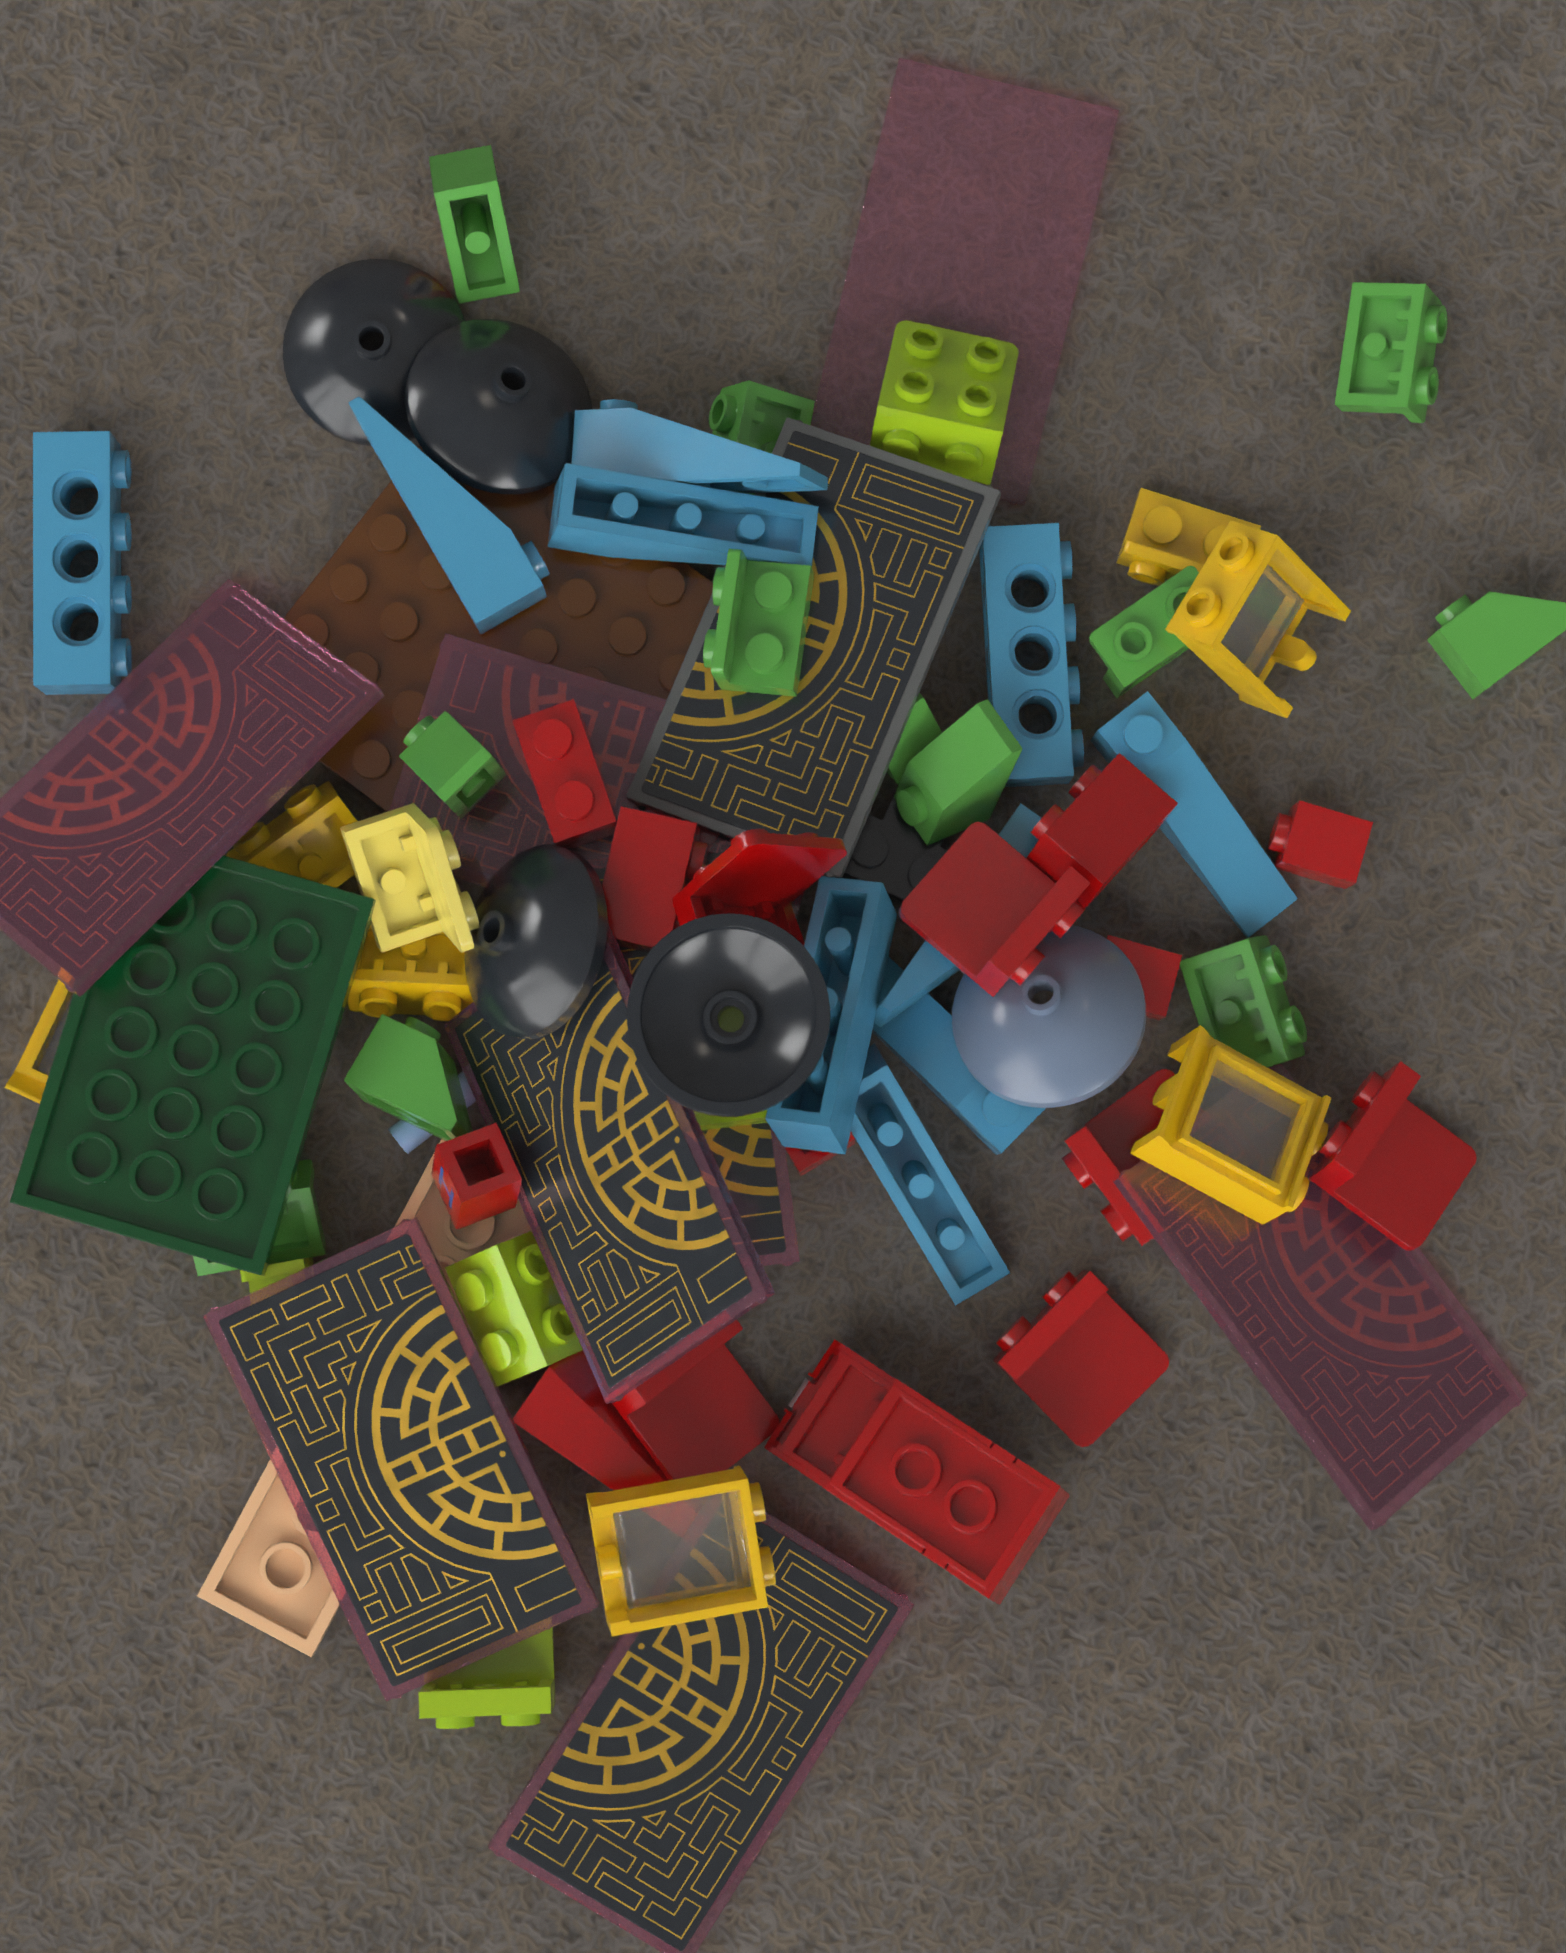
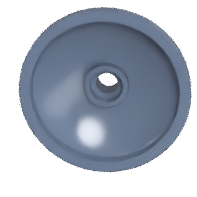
M1073 925L1061 939L1050 931L1036 948L1045 957L1021 986L1010 978L998 993L992 997L964 974L955 994L952 1008V1028L955 1043L964 1064L974 1078L987 1090L1004 1100L1018 1105L1036 1108H1055L1075 1104L1093 1097L1114 1083L1123 1074L1137 1054L1143 1039L1146 1025V1001L1139 976L1132 963L1116 945L1105 937L1091 930ZM1047 990L1053 993L1052 998L1045 1004H1035L1032 1002L1033 996L1040 991Z

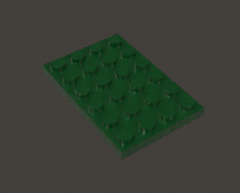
M212 853L82 982H77L10 1203L265 1276L370 928L376 900Z

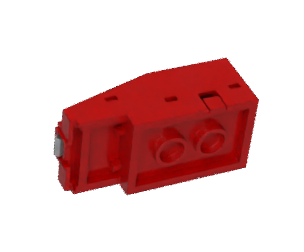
M834 1339L813 1373H808L813 1379L809 1381L805 1378L788 1406L793 1408L790 1412L785 1408L784 1412L786 1414L764 1448L986 1598L1000 1605L1070 1495L1060 1485Z

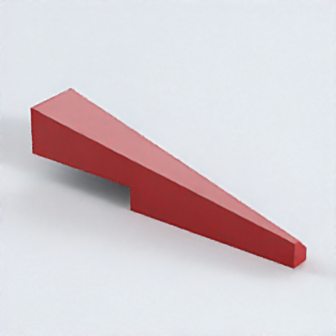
M588 1347L551 1364L511 1420L613 1491L669 1481L608 1399L611 1394L629 1380L626 1377L610 1388L592 1347ZM720 1493L639 1509L692 1545H695L722 1503V1495Z

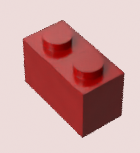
M572 699L512 720L554 843L560 847L573 849L613 835L618 817L582 713L575 700Z
M1120 753L1103 771L1094 764L1091 765L1068 792L1075 799L1065 811L1057 804L1053 805L1030 832L1039 841L1026 859L1053 882L1056 883L1070 866L1090 882L1089 886L1076 900L1085 908L1089 906L1157 832L1178 804Z
M620 807L602 884L608 915L607 944L649 953L663 937L680 926L672 898L690 882V879L693 880V875L697 870L706 865L709 843L699 841L701 832L697 823Z

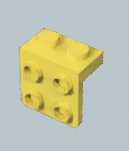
M412 803L340 827L362 896L376 900L370 925L377 947L381 952L441 932L451 940L461 953L474 949L470 931L479 928L478 916L467 891H460L452 873L453 869L461 867L454 839L449 830L442 831L436 817L429 819Z

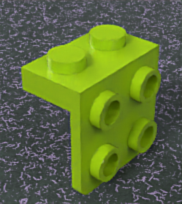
M907 320L897 323L878 401L870 446L977 483L990 485L1003 435L1019 354L1018 348L1010 342Z
M540 1227L445 1267L494 1387L591 1347Z
M553 1616L424 1673L425 1684L418 1692L419 1719L435 1718L436 1728L439 1729L475 1726V1716L501 1715V1725L540 1724V1714L552 1713L556 1703Z

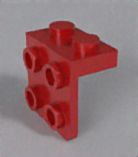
M975 822L963 832L900 905L899 915L907 925L988 994L994 997L1010 978L1021 986L1045 957L1036 948L1050 931L1061 939L1081 916L1086 908L1076 900L1089 886L1090 882L1071 866L1056 883L1053 882L989 826L982 822Z
M751 829L735 836L728 849L711 864L697 870L693 875V880L672 898L680 926L694 919L709 915H749L779 926L804 946L805 943L791 902L847 855L843 840L840 838L819 837L818 834L812 832L789 835L768 833L765 829Z
M1400 1061L1382 1076L1375 1071L1371 1072L1359 1086L1351 1099V1102L1357 1106L1346 1123L1342 1120L1338 1121L1327 1134L1322 1146L1318 1149L1324 1157L1309 1177V1180L1402 1249L1412 1251L1424 1243L1475 1165L1477 1156L1471 1146L1407 1100V1097L1421 1076Z
M1168 1069L1156 1071L1064 1138L1065 1143L1071 1149V1152L1062 1157L1064 1163L1084 1189L1095 1182L1110 1203L1102 1208L1100 1212L1119 1238L1125 1241L1131 1235H1134L1141 1246L1145 1245L1162 1231L1129 1187V1182L1148 1169L1151 1164L1130 1153L1136 1141L1158 1128L1164 1110L1153 1105V1098L1159 1086L1175 1075ZM1200 1108L1190 1135L1209 1121Z
M1068 1270L1042 1295V1298L1048 1305L1031 1322L1024 1316H1021L999 1337L996 1344L1002 1351L993 1361L1074 1444L1080 1447H1088L1167 1370L1169 1357L1106 1293L1109 1289L1090 1270H1082L1076 1277Z
M729 1308L677 1342V1345L661 1357L658 1355L627 1376L629 1381L608 1397L668 1480L728 1470L772 1435L779 1425V1419L774 1410L725 1346L727 1341L743 1330V1327Z

